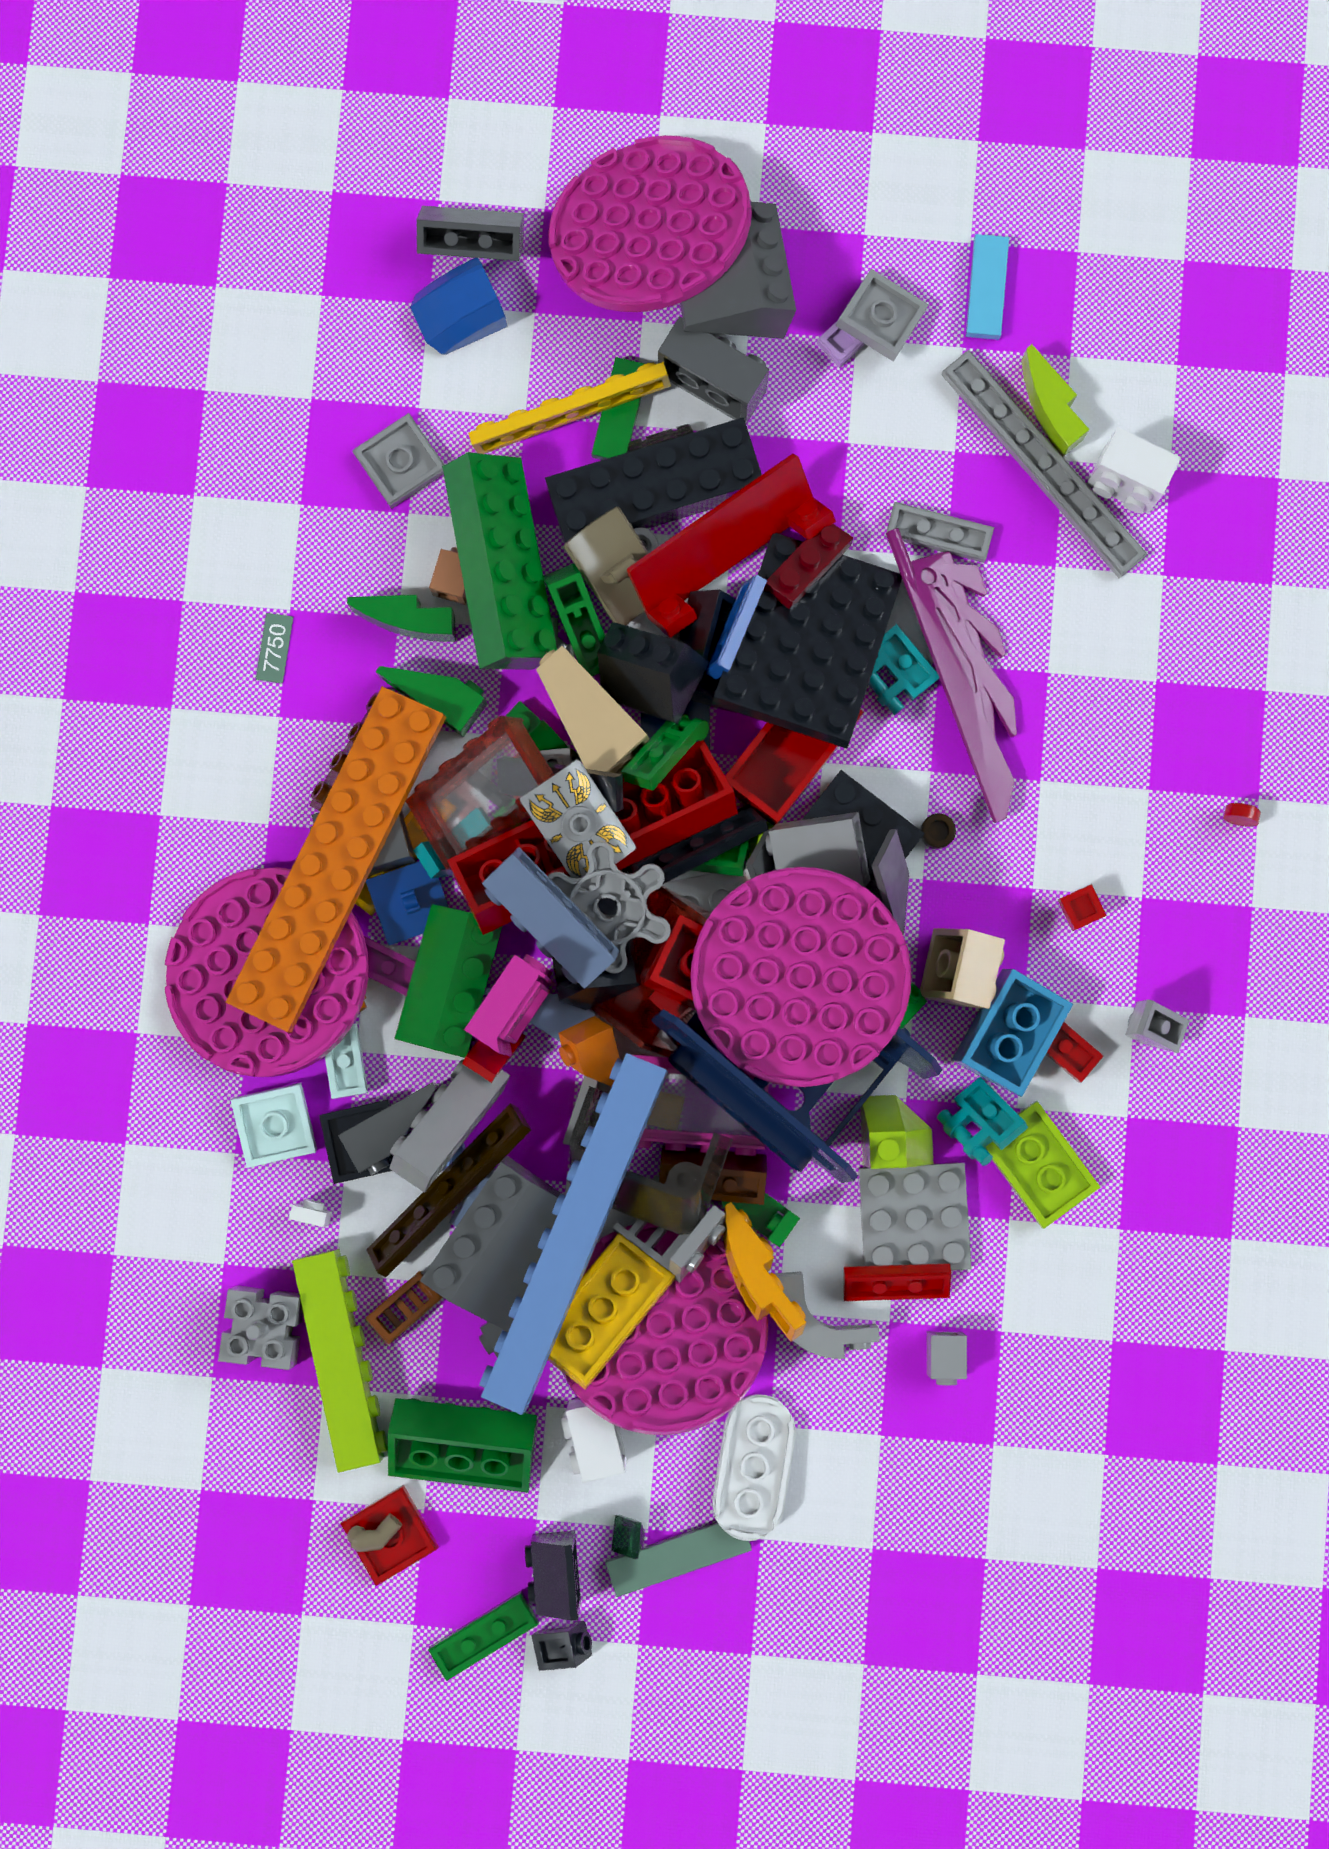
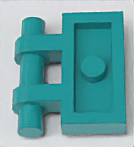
M896 624L884 634L868 685L878 695L876 700L881 706H887L895 716L905 708L897 698L901 692L904 691L913 701L940 678L935 669ZM883 667L896 681L891 687H888L877 674Z
M981 1077L954 1098L956 1105L960 1108L955 1115H952L945 1109L937 1116V1119L944 1126L943 1131L950 1138H956L964 1146L963 1151L971 1159H976L982 1166L989 1164L993 1158L986 1150L987 1145L993 1141L1000 1150H1003L1028 1128L1026 1122ZM971 1121L981 1129L974 1136L966 1129V1125Z

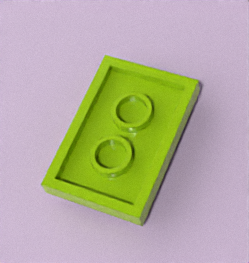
M1034 1101L1018 1113L1026 1122L1028 1128L1003 1150H1000L993 1141L986 1146V1150L993 1156L992 1161L1041 1228L1045 1229L1101 1187L1039 1102Z

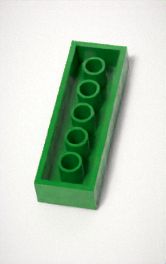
M467 452L442 466L479 669L532 670L540 666L539 662L545 654L551 650L557 651L522 459L519 457Z

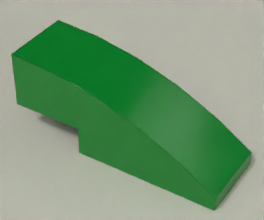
M417 595L347 597V604L352 612L390 632L428 641L456 642L455 614L452 607L421 608Z

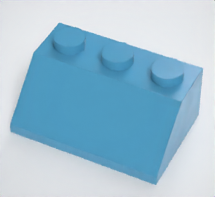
M1002 969L996 979V994L991 1001L990 1009L980 1008L954 1054L952 1061L1022 1097L1071 1010L1073 1003L1014 969Z

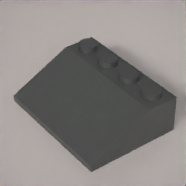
M751 201V226L746 242L737 259L711 286L680 303L684 331L784 339L795 315L796 306L776 204Z
M506 1156L499 1163L420 1281L449 1302L509 1332L514 1320L509 1317V1312L516 1297L523 1298L528 1287V1284L523 1282L525 1274L531 1262L538 1263L543 1250L538 1248V1244L545 1228L552 1229L557 1215L552 1214V1211L561 1192L509 1156Z

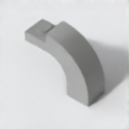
M802 1272L774 1273L780 1279L784 1287L783 1292L790 1302H797L805 1313V1321L807 1323L803 1334L793 1340L803 1349L826 1358L845 1359L844 1344H850V1349L862 1350L870 1349L871 1342H880L879 1327L876 1324L831 1326L817 1320L809 1312L805 1302Z

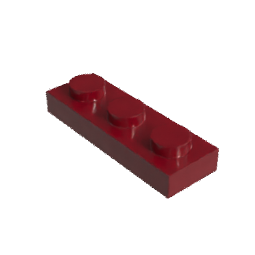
M835 524L824 527L818 535L812 539H806L767 579L763 591L770 592L776 596L777 601L790 609L805 595L806 591L817 579L819 580L851 546L853 537Z

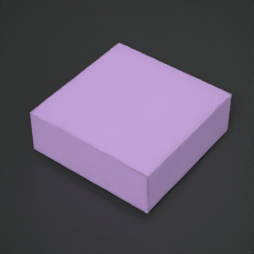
M835 323L817 339L816 344L840 368L864 346V343L835 326Z

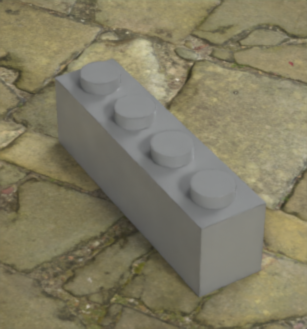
M462 1059L452 1072L451 1077L454 1079L448 1087L442 1084L431 1099V1102L434 1103L428 1112L422 1109L411 1124L413 1131L407 1138L401 1135L391 1148L390 1153L394 1156L389 1169L425 1193L502 1094L510 1077L508 1073L501 1070L491 1083L463 1065L464 1059Z

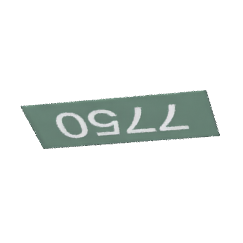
M266 613L256 680L283 684L293 623L292 616Z

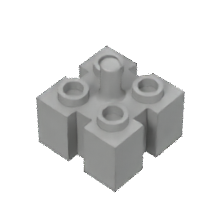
M246 1286L229 1288L224 1318L233 1319L232 1328L222 1332L218 1361L247 1365L255 1360V1357H262L261 1367L290 1370L296 1366L301 1336L292 1335L293 1327L303 1322L304 1315L299 1293L276 1291L270 1294V1298H263L264 1289Z

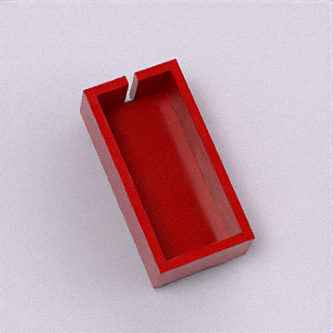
M861 709L856 724L859 722L864 713ZM766 723L725 777L734 790L735 797L746 805L750 804L765 820L775 825L782 821L839 746Z

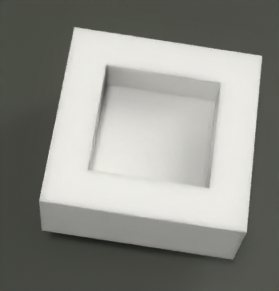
M304 1199L303 1204L292 1205L289 1219L325 1227L330 1224L332 1211L324 1210V1203Z

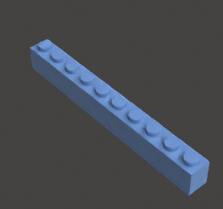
M626 1053L623 1060L617 1058L609 1077L615 1080L610 1093H602L595 1112L600 1114L595 1128L589 1125L581 1142V1146L586 1148L581 1161L574 1160L566 1180L571 1181L569 1190L566 1195L560 1193L553 1208L552 1214L557 1215L552 1229L545 1228L539 1241L538 1248L543 1250L538 1263L531 1262L525 1274L523 1282L527 1283L528 1287L523 1298L516 1297L509 1312V1317L514 1319L509 1332L502 1331L495 1345L494 1351L499 1353L494 1367L488 1365L483 1373L479 1386L484 1388L481 1398L520 1415L526 1412L668 1075L666 1069Z

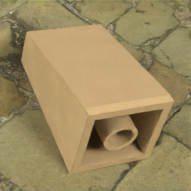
M563 646L557 651H549L540 660V666L536 670L585 769L622 774L621 771L649 741L648 735Z

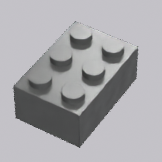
M680 316L658 350V364L664 362L671 383L734 420L744 417L747 424L766 393L769 368L766 367V363L761 358L753 354H748L747 356L736 350L735 344L725 337L719 336L716 338L709 333L684 331L683 320Z

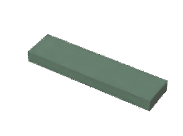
M714 1522L607 1559L605 1564L616 1597L752 1551L750 1541L739 1540L730 1536L720 1527L718 1522Z

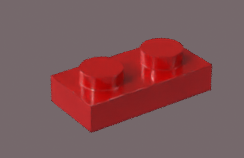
M1063 1022L1046 1053L1050 1059L1078 1083H1082L1104 1057L1065 1022Z

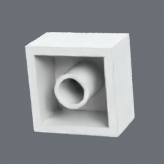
M1117 427L1104 447L1087 485L1092 487V490L1101 497H1113L1124 502V506L1130 511L1148 514L1164 495L1181 457Z
M579 1398L569 1400L567 1409L563 1412L564 1417H561L565 1438H572L574 1445L571 1447L572 1452L569 1453L574 1475L580 1473L582 1483L625 1473L627 1458L619 1427L596 1415Z

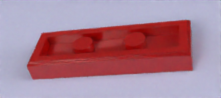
M950 1264L844 1267L843 1299L844 1301L950 1298L951 1267Z

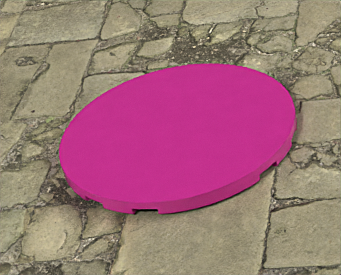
M664 135L634 140L635 144L617 151L614 147L591 161V166L579 177L575 175L564 188L555 204L548 231L552 258L558 273L566 285L579 297L596 306L620 312H646L663 309L686 301L716 282L731 267L746 242L751 226L752 208L749 191L741 171L730 158H726L717 152L714 146L697 139L682 136Z
M279 867L253 868L237 872L213 884L185 911L182 916L183 920L174 938L171 937L165 960V965L167 966L165 994L167 1005L177 1029L185 1041L200 1056L216 1066L236 1074L252 1077H275L294 1073L314 1064L331 1052L349 1032L365 998L369 973L368 951L362 929L354 913L351 911L292 1033L281 1030L225 1003L291 869Z
M789 867L772 870L760 874L732 890L721 900L706 920L698 936L691 965V989L694 1006L705 1032L713 1044L723 1055L746 1073L784 1086L807 1087L828 1084L857 1072L868 1065L880 1054L893 1035L896 1034L904 1018L911 992L912 976L908 948L896 920L887 907L873 893L856 881L844 875L814 867Z
M647 1222L636 1237L646 1243L662 1222ZM674 1223L653 1250L663 1256L687 1225ZM632 1225L624 1228L629 1230L632 1227ZM615 1231L602 1237L596 1244L584 1275L618 1235ZM720 1239L715 1245L711 1244L703 1253V1260L692 1273L688 1272L680 1283L677 1280L672 1282L586 1390L562 1372L575 1395L596 1415L620 1428L636 1433L649 1435L680 1434L704 1427L719 1419L739 1403L749 1391L759 1373L766 1352L768 1316L766 1315L757 1321L747 1307L731 1274L725 1254L724 1242Z

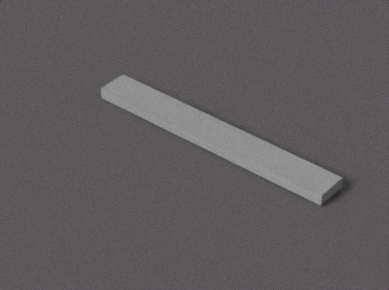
M967 350L942 371L941 375L1119 579L1148 555L970 350Z

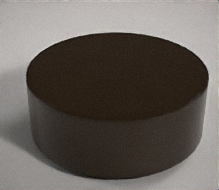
M940 813L927 817L920 828L925 833L921 838L922 841L932 849L947 847L956 835V827L953 820L947 815Z

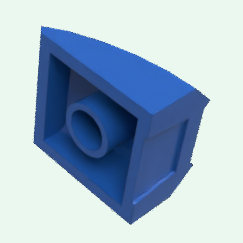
M478 258L459 265L428 284L414 296L410 306L426 343L442 355H447L508 327L500 301Z

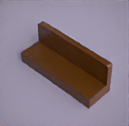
M664 1145L661 1152L658 1196L764 1205L767 1155H736L733 1151L722 1150L721 1153L700 1152V1148L686 1147V1151L665 1150Z

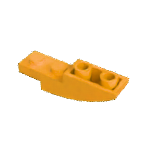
M732 1202L725 1205L724 1209L725 1218L723 1226L726 1230L723 1233L725 1254L735 1284L756 1320L759 1321L770 1314L789 1341L792 1342L803 1334L807 1323L805 1321V1313L797 1302H790L784 1294V1287L780 1279L774 1273H768L774 1259L773 1249L764 1237L759 1238L751 1228L752 1223L748 1215L742 1209L737 1210Z

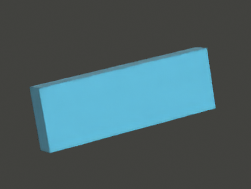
M975 234L965 337L999 340L1001 337L1009 237Z

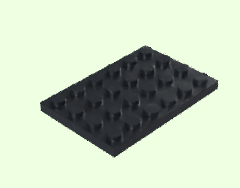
M778 533L772 534L758 575L767 580L803 541ZM842 555L790 609L777 601L776 596L770 592L763 591L730 670L722 672L712 704L847 749L902 581L901 574Z

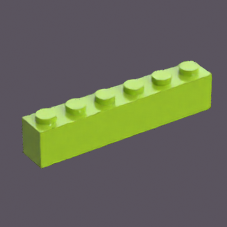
M340 1249L297 1258L292 1263L337 1472L340 1473L378 1464L385 1457L384 1452L388 1451V1443L385 1431H379L376 1417L380 1416V1405L377 1396H371L368 1383L373 1381V1374L369 1360L364 1361L361 1347L365 1346L362 1326H356L353 1312L358 1310L354 1290L349 1291L346 1277L350 1276L348 1259L346 1255L341 1256Z

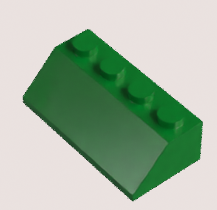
M431 904L394 1039L451 1055L466 1057L472 1035L464 1029L482 1003L502 926L483 935L471 912Z
M395 1398L388 1429V1476L529 1493L537 1415L527 1413L520 1415L516 1412L493 1410L487 1407L476 1408L459 1406L453 1403H434L414 1398Z

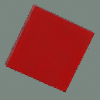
M404 1485L340 1523L346 1534L354 1526L364 1527L365 1530H375L388 1514H392L402 1523L401 1528L382 1549L357 1552L375 1586L439 1548Z

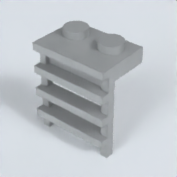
M657 1175L652 1179V1183L656 1186H659V1176ZM657 1195L629 1230L616 1223L613 1231L621 1234L673 1273L675 1280L680 1283L688 1272L692 1273L699 1266L704 1258L703 1253L711 1244L715 1245L726 1230L723 1226L725 1213L715 1205L707 1213L688 1198L672 1197L678 1201L677 1205L647 1242L644 1243L636 1236L669 1197ZM687 1208L695 1216L663 1256H661L653 1248Z

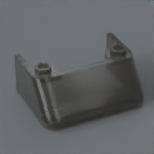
M589 1086L570 1138L569 1170L575 1159L581 1161L586 1149L581 1146L585 1132L589 1125L595 1128L600 1116L595 1110L602 1093L605 1091ZM714 1132L702 1167L690 1162L678 1163L670 1170L665 1184L627 1170L612 1209L674 1233L690 1235L706 1215L733 1139Z

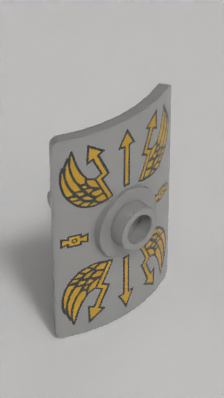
M579 760L573 761L520 797V802L571 878H581L588 872L589 861L587 851L594 842L605 841L612 846L615 853V864L636 849V845Z

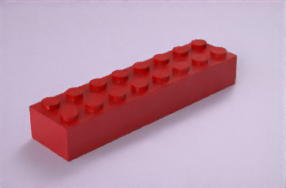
M704 740L696 742L653 791L625 782L623 778V810L614 813L636 845V849L615 865L621 870L738 814L734 790ZM533 820L447 860L483 935L512 922L510 917L512 914L502 904L498 906L490 900L485 893L486 887L482 882L518 847L547 876L553 872H562L570 877Z

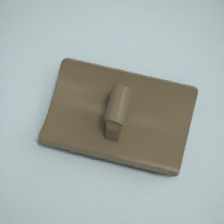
M615 507L569 539L564 544V549L611 620L615 623L628 625L645 610L630 580L627 568L649 552L619 507Z

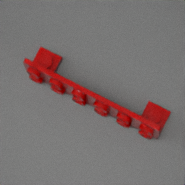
M791 454L627 568V573L648 619L671 638L698 619L694 609L684 601L689 598L691 591H699L769 542L774 533L780 534L791 527L809 540L818 535L824 527L835 523L836 520L833 512L813 497L799 457Z

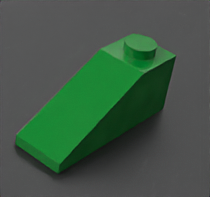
M573 563L543 577L578 663L591 676L599 674L597 652L605 638V634L581 573Z
M379 666L375 671L380 679L407 698L443 713L446 716L444 724L462 737L466 735L488 705L482 696L485 691L469 679L464 684L454 677Z

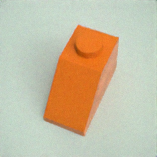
M593 1016L559 1032L561 1042L559 1053L564 1064L568 1067L571 1066L584 1076L612 1087L615 1080L609 1077L617 1058H619L612 1027L596 1016Z

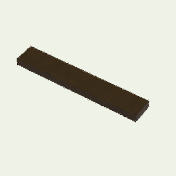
M510 1103L433 1181L425 1193L422 1192L366 1249L378 1274L387 1277L532 1130L518 1107Z

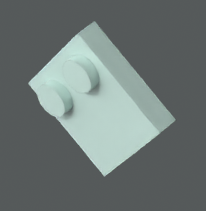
M302 1083L239 1096L230 1100L247 1168L316 1153L317 1146Z

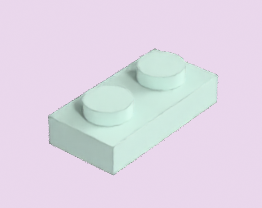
M353 1024L342 1041L325 1056L332 1099L368 1093L358 1026Z

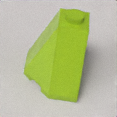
M896 1095L869 1096L860 1108L863 1166L870 1169L909 1168L933 1164L932 1129Z

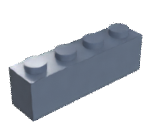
M520 847L482 882L486 887L485 893L490 900L498 906L502 904L512 914L510 916L511 920L521 931L526 932L528 930L537 940L536 945L539 950L548 958L554 957L563 966L561 968L563 974L572 983H579L585 989L616 960L620 950Z

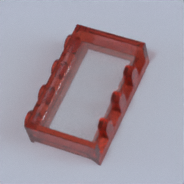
M499 716L492 720L487 726L488 730L481 736L465 743L463 751L459 755L442 763L438 768L439 772L431 779L419 783L414 788L415 792L405 800L446 870H451L448 859L516 828L531 818L520 802V797L554 775L524 727L522 718Z

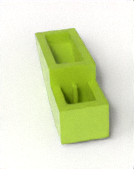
M1031 344L1021 359L1023 378L1029 401L1049 441L1061 456L1064 457L1084 440L1090 429L1070 408L1077 394Z

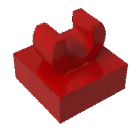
M1092 884L1058 899L1072 931L1107 916Z

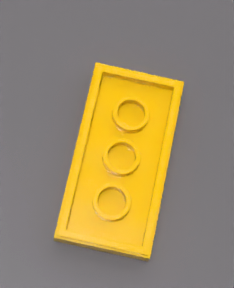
M619 1233L582 1277L548 1361L586 1390L675 1280V1275Z

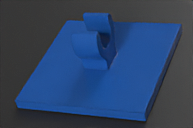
M420 861L366 880L388 946L423 934L431 904L449 908L439 878L431 879Z

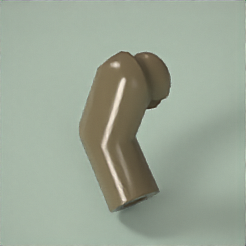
M388 1514L375 1530H365L364 1527L360 1526L352 1527L347 1534V1540L351 1543V1548L357 1552L380 1550L401 1528L402 1523L392 1514Z

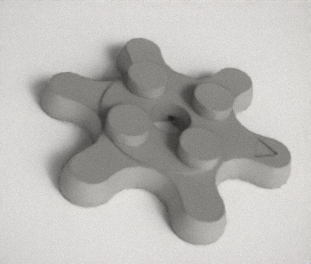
M597 841L587 851L589 870L585 876L571 878L562 872H553L548 877L620 950L616 960L605 969L609 973H619L627 965L625 947L630 939L642 937L658 944L663 943L670 936L671 928L668 921L652 914L646 904L648 895L663 885L665 877L663 870L655 864H646L637 872L631 874L621 872L615 865V853L612 846L605 841ZM601 898L616 900L618 911L613 915L603 914L598 907V902Z

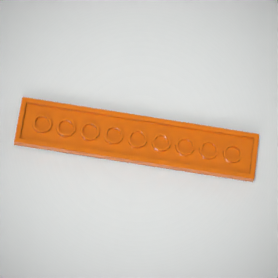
M383 686L381 687L225 1003L281 1030L292 1033L446 720V716L443 713Z

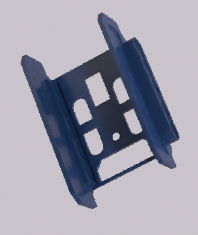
M664 1009L651 1019L677 1046L668 1057V1061L682 1075L790 1167L798 1172H802L807 1164L812 1161L841 1183L854 1182L858 1175L851 1165L829 1146L897 1061L908 1066L923 1079L938 1076L942 1071L937 1060L910 1037L911 1035L905 1027L902 1029L898 1028L889 1043L872 1060L883 1071L829 1138L824 1141L811 1130L809 1112L833 1082L818 1086L798 1087L803 1093L804 1102L798 1110H788L764 1090L769 1083L768 1081L754 1077L752 1080L717 1049L706 1034L697 1012L687 1024Z

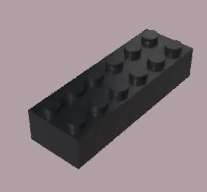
M744 417L548 476L545 477V481L565 544L591 522L615 507H619L633 529H649L711 510L761 476L762 473Z

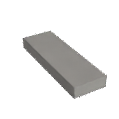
M894 502L886 533L898 528L905 543L940 552L949 551L952 555L984 563L987 558L994 527Z

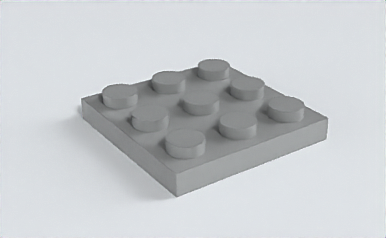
M965 1163L931 1164L909 1168H858L864 1266L950 1264L951 1271L972 1269Z

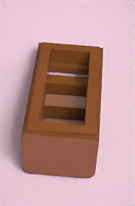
M421 1271L416 1273L365 1318L367 1324L387 1347L443 1298L420 1281L423 1277ZM414 1285H417L429 1299L425 1304L411 1289ZM404 1294L418 1308L416 1312L412 1313L400 1299ZM393 1304L407 1318L403 1323L390 1310ZM382 1314L396 1328L392 1333L380 1321L379 1317Z

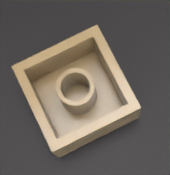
M934 928L920 987L922 996L953 1006L990 1009L991 1001L996 994L995 983L998 969L1004 959L1003 947L1005 939L970 929Z

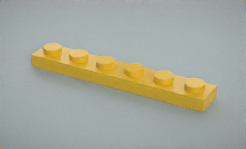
M654 362L640 366L637 372L626 376L623 374L613 375L607 378L604 384L595 387H580L568 397L547 399L540 404V407L535 409L514 411L508 415L507 419L496 423L494 421L481 423L475 428L476 430L468 432L469 438L475 451L485 454L671 387L664 362L659 364Z

